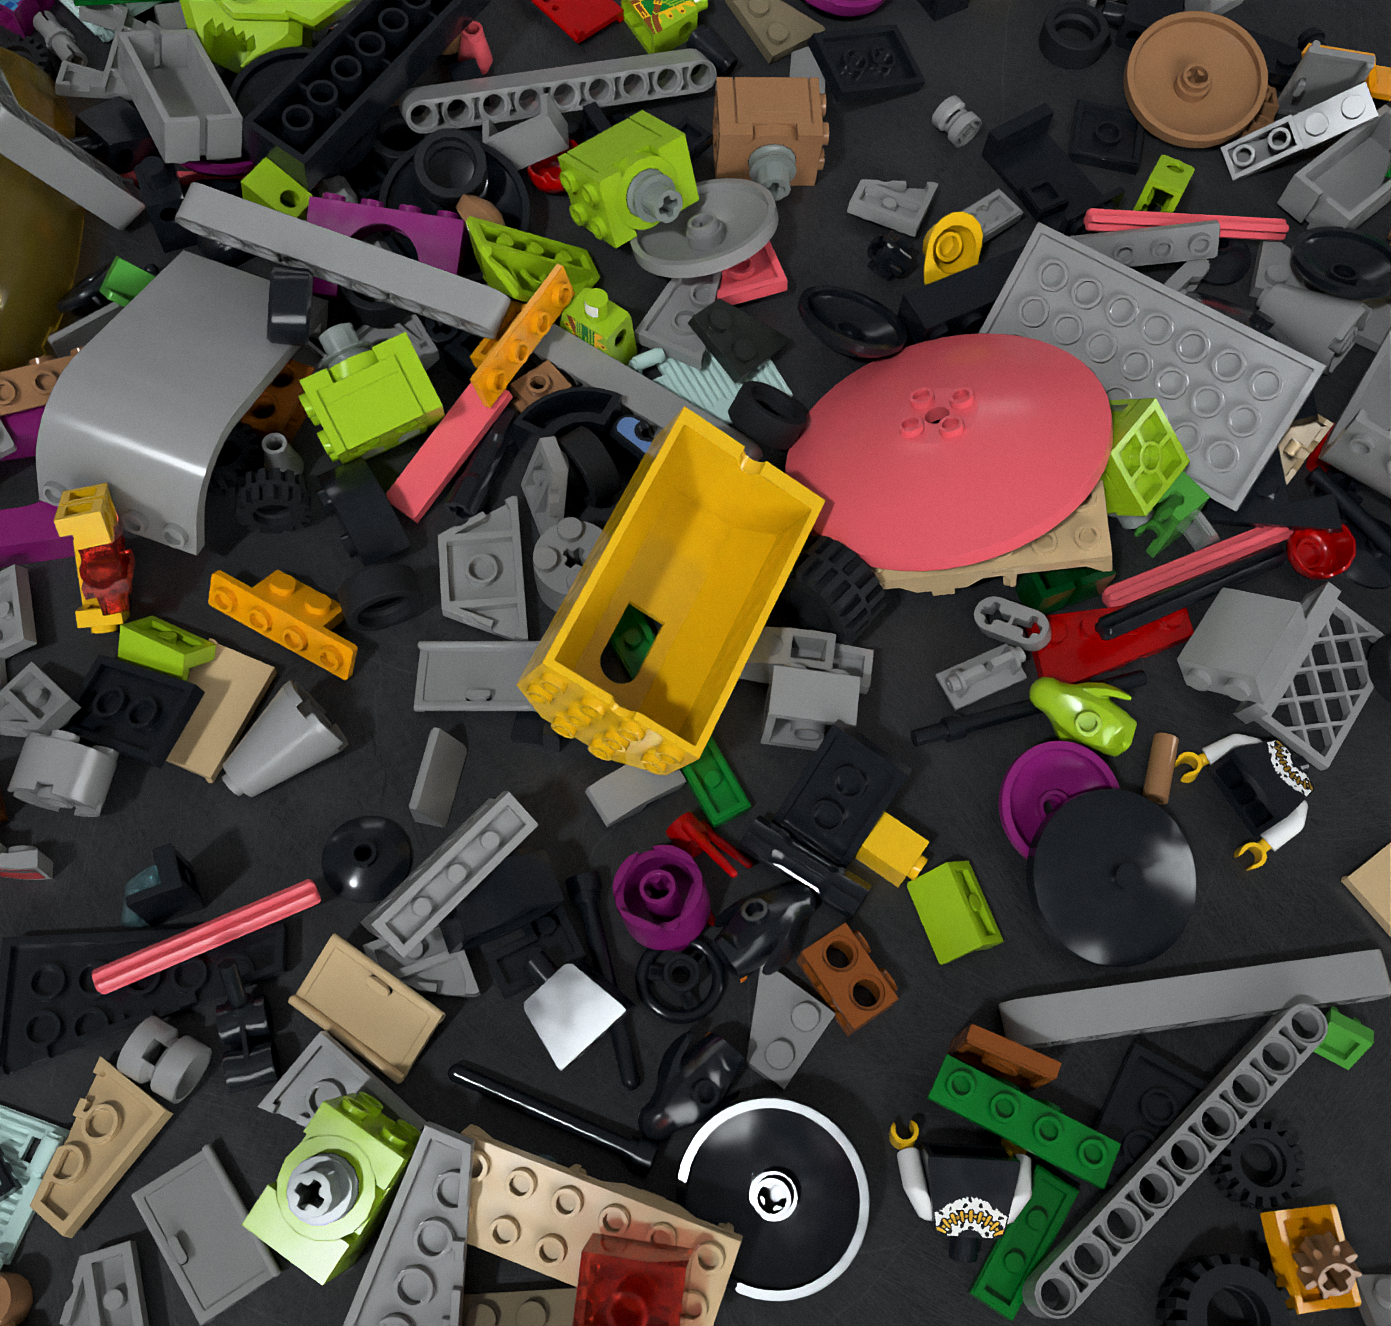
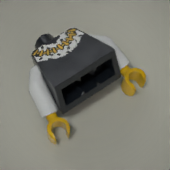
M1232 734L1202 748L1203 753L1199 755L1193 752H1183L1178 756L1174 768L1186 763L1191 765L1194 771L1184 774L1180 781L1183 783L1194 781L1202 767L1210 764L1206 771L1252 836L1254 838L1259 835L1262 839L1257 843H1247L1238 847L1234 852V858L1240 856L1246 850H1250L1254 854L1255 861L1245 869L1246 871L1262 866L1267 859L1266 852L1270 849L1276 851L1303 829L1308 810L1305 799L1314 791V785L1307 776L1309 773L1307 760L1299 754L1291 755L1283 742L1278 739L1262 742L1259 738L1243 734Z
M910 1120L909 1129L912 1137L902 1139L896 1134V1125L893 1122L889 1131V1140L895 1148L900 1150L897 1153V1160L903 1189L917 1215L929 1221L935 1234L950 1236L949 1258L963 1263L976 1262L979 1238H1002L1005 1235L1006 1226L1015 1221L1032 1196L1031 1159L1026 1156L1028 1151L1004 1138H1001L1002 1146L920 1142L919 1151L917 1148H914L919 1135L917 1123Z

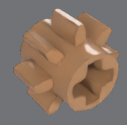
M1326 1231L1324 1235L1315 1234L1304 1237L1299 1252L1292 1255L1300 1268L1296 1274L1306 1290L1316 1286L1324 1299H1327L1329 1296L1348 1294L1355 1284V1278L1362 1276L1361 1271L1354 1263L1358 1255L1349 1242L1344 1240L1338 1243L1330 1231Z

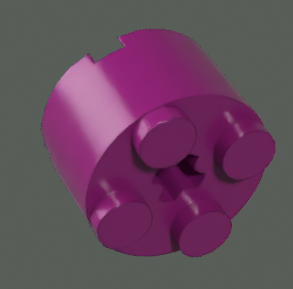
M656 845L652 846L653 850L641 854L637 851L621 864L615 874L613 895L617 910L630 935L641 945L655 950L682 951L703 931L710 916L711 900L702 873L692 856L678 847Z

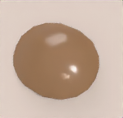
M463 194L456 205L458 213L465 222L469 216L506 226L502 213L493 203L474 195Z

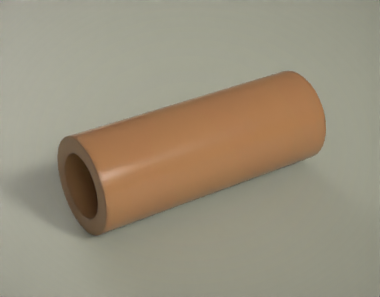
M1156 733L1153 735L1142 793L1143 797L1157 805L1168 803L1179 739L1168 733Z

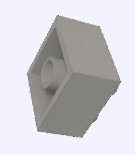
M786 663L782 666L774 665L766 694L761 743L816 751L832 725L838 719L855 730L861 677L852 676L847 671L841 669H828L822 672L808 670L805 666L797 663Z

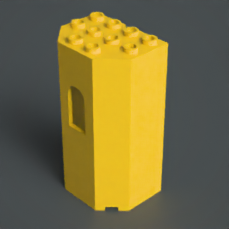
M685 406L653 439L516 684L543 719L552 723L551 728L559 735L570 739L575 737L588 745V750L591 754L602 760H613L614 762L644 769L657 775H668L700 758L826 501L768 461L757 462L749 458L744 452V445ZM630 604L662 626L635 678L629 683L619 684L606 677L602 671L600 659L625 609Z

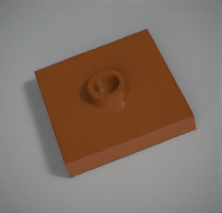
M970 1024L953 1037L947 1054L961 1062L993 1076L1007 1079L1029 1092L1057 1079L1062 1064L1057 1060L1022 1046L1012 1039L999 1036L974 1024Z

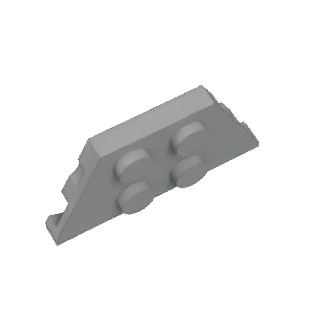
M511 496L505 499L504 506L486 515L482 511L469 518L464 525L454 526L438 535L441 606L443 616L511 641H529L518 497Z

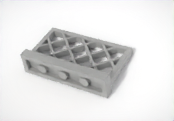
M1329 581L1306 594L1301 601L1308 631L1265 703L1260 704L1248 700L1241 701L1233 714L1245 724L1255 721L1297 754L1303 756L1320 771L1328 769L1374 688L1369 677L1368 660L1365 658L1360 640L1368 639L1375 644L1379 638L1385 636L1339 601L1337 598L1341 591ZM1332 613L1343 621L1346 634L1333 636L1329 622ZM1349 641L1354 662H1340L1335 642ZM1324 644L1329 664L1315 666L1311 651L1313 645ZM1356 668L1361 685L1358 690L1348 691L1343 670ZM1331 671L1337 692L1323 694L1318 672ZM1306 674L1311 695L1297 697L1293 682L1295 675ZM1339 699L1343 713L1340 721H1330L1325 700ZM1314 702L1319 723L1305 725L1299 703ZM1288 704L1293 726L1285 727L1271 717L1277 706ZM1321 730L1325 743V748L1321 754L1310 746L1307 731Z
M503 791L496 799L489 798L360 923L370 933L389 944L399 956L404 958L539 824L509 791Z

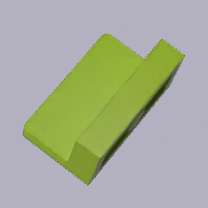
M152 615L120 625L117 660L188 682L189 668L215 659L216 644Z
M969 860L946 862L917 877L914 881L911 880L907 883V888L939 964H948L973 951L990 949L1004 942Z

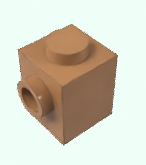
M547 360L510 384L513 396L510 406L521 414L529 405L541 397L558 390L572 388V385Z

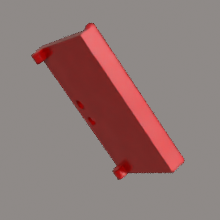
M530 0L577 44L615 20L620 23L624 19V10L613 0Z

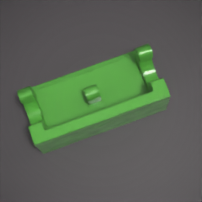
M1182 471L1153 507L1154 515L1147 523L1137 527L1134 535L1138 537L1147 529L1156 532L1157 539L1153 540L1146 550L1154 559L1183 535L1210 496Z

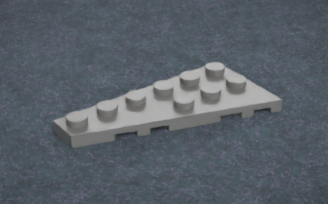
M431 1121L425 1124L343 1326H461L474 1139Z

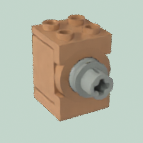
M716 77L712 123L715 179L736 178L759 183L772 193L775 201L788 196L791 191L790 186H815L817 170H823L824 148H822V145H828L829 123L822 120V117H825L826 94L820 93L819 77H809V80L808 77H735L734 80L733 77Z

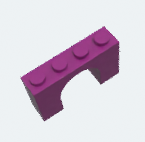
M323 193L322 198L309 197L307 222L360 241L377 232L392 231L400 233L413 242L419 262L463 277L469 232L466 222L460 219V214L445 210H438L437 216L422 214L421 208L400 204L399 210L384 208V203L381 201L366 198L361 199L360 204L346 202V197L334 193ZM313 276V296L344 302L339 285Z
M45 406L0 417L17 447L15 452L1 458L0 461L36 456L37 437ZM39 501L28 506L0 510V568L10 567L13 564L23 565L75 557L73 535L59 537L54 523L57 506Z

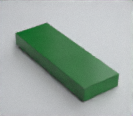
M1034 1165L1032 1168V1196L1015 1221L1006 1226L1005 1235L1000 1239L994 1240L967 1293L1007 1320L1013 1321L1023 1302L1022 1289L1024 1282L1045 1259L1079 1191L1040 1165Z

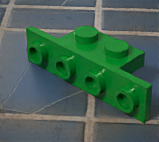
M948 1054L945 1055L927 1096V1099L1095 1187L1101 1190L1105 1188L1121 1144L1062 1114L1063 1110L1054 1103L1040 1098L1035 1100L1021 1093L1020 1087L1015 1083L998 1076L992 1078Z

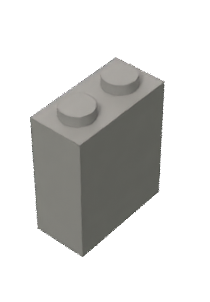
M1222 587L1177 658L1186 685L1198 691L1208 690L1228 695L1238 701L1248 700L1264 704L1308 631L1301 602Z

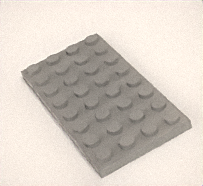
M1040 222L1036 225L979 333L1007 334L1036 339L1072 354L1096 375L1103 385L1109 400L1156 398L1190 460L1183 471L1210 498L1234 511H1238L1327 368L1326 365Z

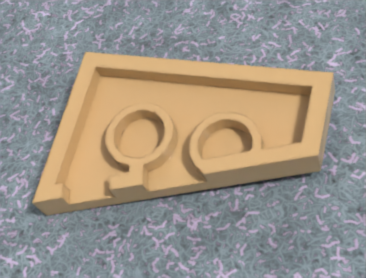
M101 1056L93 1070V1073L97 1075L85 1099L80 1098L73 1116L76 1119L63 1146L57 1147L30 1204V1207L62 1236L71 1239L173 1115L171 1111L127 1075L118 1071L117 1067Z

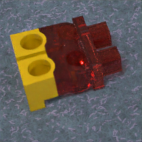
M107 482L62 491L54 523L59 537L73 535L81 557L79 573L83 580L81 589L85 600L97 598L103 616L130 610L128 594L133 591L132 578L135 558L132 549L124 551L126 546L125 536Z

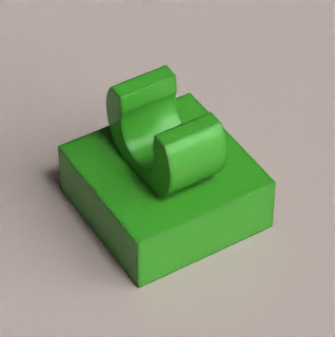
M1332 1006L1324 1015L1328 1024L1327 1035L1313 1052L1349 1070L1374 1043V1031L1362 1025L1359 1019L1354 1017L1352 1020L1339 1013L1338 1008Z

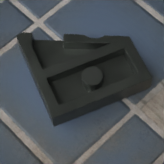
M720 298L692 316L687 323L735 384L782 351L791 342L787 336Z

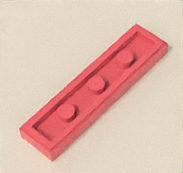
M470 383L385 494L391 506L418 524L512 400V394L505 389L492 407L488 408L483 405L475 388Z

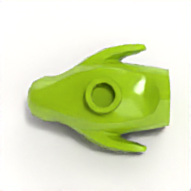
M1041 677L1031 685L1029 699L1034 707L1041 710L1047 716L1059 741L1080 744L1113 757L1118 756L1130 747L1137 722L1109 698L1115 697L1131 700L1132 697L1128 693L1106 683L1085 682L1069 684L1049 677Z

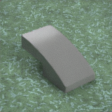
M626 764L589 786L585 793L606 827H609L642 812L647 804L680 790L687 781L679 769L668 775H657Z

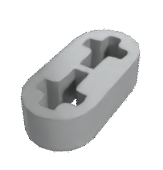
M995 596L983 599L975 607V622L981 632L990 638L1015 647L1020 646L1026 651L1041 650L1051 640L1052 631L1049 621L1038 610ZM996 610H999L1002 618L1007 620L1008 623L994 620L990 625L986 614L993 615ZM1034 623H1037L1040 634L1032 633L1030 638H1026L1023 629L1017 626L1021 625L1031 628Z

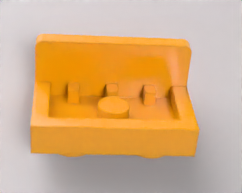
M1335 1204L1260 1213L1273 1271L1278 1277L1276 1279V1286L1286 1287L1291 1298L1285 1300L1287 1308H1296L1297 1314H1304L1336 1308H1353L1361 1305L1356 1279L1353 1288L1348 1294L1329 1296L1327 1299H1324L1316 1286L1306 1290L1296 1274L1300 1268L1292 1255L1299 1252L1304 1237L1315 1234L1324 1235L1326 1231H1330L1338 1243L1345 1240L1338 1209Z

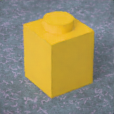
M885 812L862 844L855 858L899 888L906 876L914 881L927 863L928 858L923 856L922 852L929 844V841Z

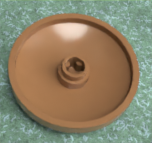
M1185 11L1171 14L1158 20L1141 34L1133 46L1125 65L1123 78L1124 92L1132 113L1151 134L1176 146L1206 148L1231 140L1251 123L1266 97L1268 70L1260 47L1254 38L1240 25L1215 13Z

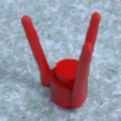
M691 811L678 817L666 830V836L672 841L671 846L684 850L692 858L705 851L732 878L737 876V870L711 844V841L744 867L750 869L753 866V862L718 835L705 820L700 821ZM710 911L707 923L713 926L715 917L712 911Z

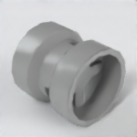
M956 95L944 100L932 116V124L939 131H945L948 134V140L957 148L964 146L972 140L982 124L981 119L974 112H968L965 103Z

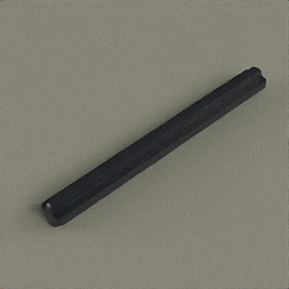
M1280 544L1269 545L1106 614L1095 623V631L1099 633L1102 640H1111L1219 593L1222 587H1234L1278 568L1288 559V554Z

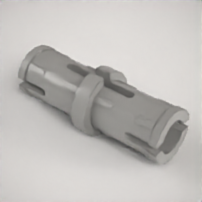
M44 11L48 21L41 12H38L34 16L33 25L45 39L47 49L53 55L58 56L61 61L64 60L86 67L88 59L75 44L74 35L67 28L62 27L50 11Z

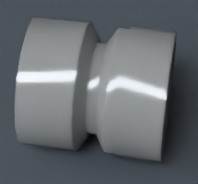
M150 1016L134 1030L126 1041L117 1060V1069L138 1083L151 1081L150 1087L153 1092L175 1104L185 1099L198 1084L208 1067L212 1050L189 1035L179 1038V1031L176 1027L157 1016Z

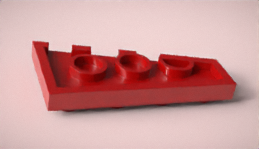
M1128 605L1046 615L1051 626V640L1041 650L1031 651L1038 678L1049 677L1069 684L1085 683L1094 676L1109 670L1110 672L1125 667L1129 662L1142 657L1147 658L1187 642L1194 633L1187 608L1180 609L1107 641L1102 640L1099 633L1095 631V623L1098 622L1100 617ZM1034 623L1031 628L1025 627L1028 638H1030L1032 633L1040 634L1037 623Z

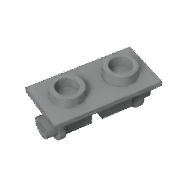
M1006 643L937 673L935 676L956 711L1026 680L1028 677L1021 667V663L1026 661V655L1020 646L1014 648Z

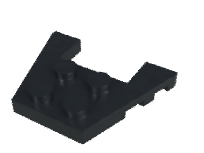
M1313 390L1290 427L1319 420ZM1279 445L1238 511H1234L1212 498H1209L1206 502L1211 524L1264 528V526L1287 527L1289 530L1300 531L1314 529L1326 530V533L1343 532L1335 493L1290 503Z

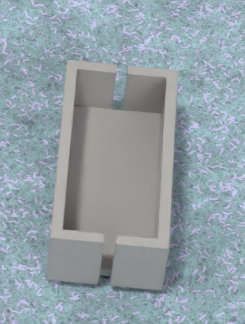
M193 29L159 30L160 68H155L154 34L152 30L117 32L119 74L164 163L183 164L188 161H200L201 155H205L207 160L218 161L226 158L241 157L243 117Z
M1386 104L1377 110L1379 118L1351 130L1294 174L1277 204L1300 223L1305 220L1309 222L1308 230L1324 226L1356 229L1391 201V178L1385 176L1391 160V108Z

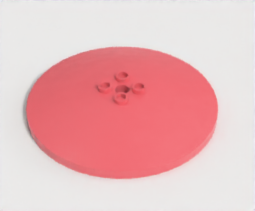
M979 333L942 337L902 348L895 354L878 358L856 370L829 390L806 415L807 421L793 446L788 450L785 474L826 500L810 535H818L820 537L823 535L830 537L834 541H839L855 552L868 566L897 571H933L967 566L998 557L1037 539L1067 518L1087 498L1102 476L1111 454L1113 443L1111 408L1108 396L1096 375L1082 361L1054 345L1036 339L1007 334ZM940 420L939 423L932 424L934 421Z

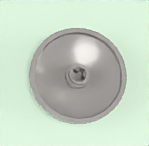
M722 178L698 182L696 187L699 201L680 211L678 217L672 222L664 223L660 221L656 226L645 230L635 229L637 237L630 240L634 257L644 270L668 278H693L731 268L756 254L774 235L779 221L774 196L763 185L745 179Z

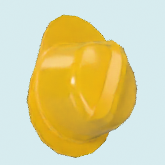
M963 211L952 212L942 217L926 233L923 240L925 285L978 264L983 233L980 223L973 215Z

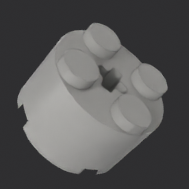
M566 517L558 524L546 530L535 545L533 566L536 587L542 601L556 612L602 532V529L596 525L579 521L574 517Z
M52 730L51 736L31 732L29 737L25 739L8 787V792L14 791L13 796L17 799L48 810L59 812L60 808L70 809L76 806L74 815L98 817L101 814L117 766L119 753L104 746L94 745L90 748L78 744L80 741L78 735L63 730Z

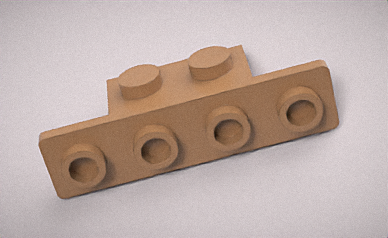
M83 347L71 350L70 356L57 359L53 355L41 356L29 360L30 365L0 372V417L46 406L59 376Z

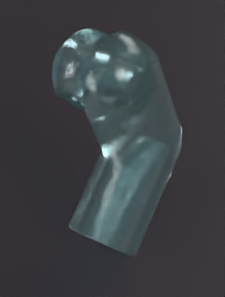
M156 865L147 867L127 882L121 925L127 927L144 926L145 921L127 907L125 897L161 884Z

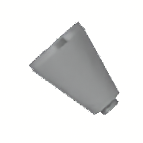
M1277 283L1273 288L1267 286L1256 303V306L1260 308L1259 311L1270 316L1275 321L1274 326L1285 334L1304 355L1327 366L1323 372L1326 375L1329 372L1332 373L1351 351L1356 343L1353 339L1358 329L1364 330L1372 310L1371 307L1364 303L1283 283Z
M289 680L281 687L224 762L223 768L226 774L222 776V779L227 787L240 797L245 793L249 797H254L341 752L349 743L336 723L331 726L330 721L325 716L327 712L300 684Z

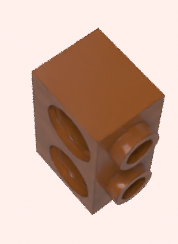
M290 359L240 419L242 426L245 424L249 425L253 433L255 432L259 442H262L264 437L270 433H280L291 444L307 417V413L298 397L305 393L299 380L316 373V369Z
M845 922L801 951L796 962L826 1006L836 1013L834 1018L848 1037L891 1008L899 998L894 993L897 991V986L891 975L883 967L878 969L868 954L871 950L863 935L858 930L851 931ZM829 949H839L844 952L848 959V966L844 968L832 966L827 960L826 951ZM857 986L868 988L874 996L873 1006L864 1007L859 1005L853 997V988Z

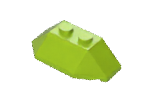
M469 216L466 220L475 258L483 273L484 280L489 287L513 299L528 302L556 264L564 266L575 292L570 303L584 288L590 287L592 289L600 278L586 249Z

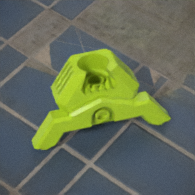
M362 0L179 1L187 28L195 31L212 64L239 74L251 61L268 52L286 47H312L313 31L320 32L356 7Z

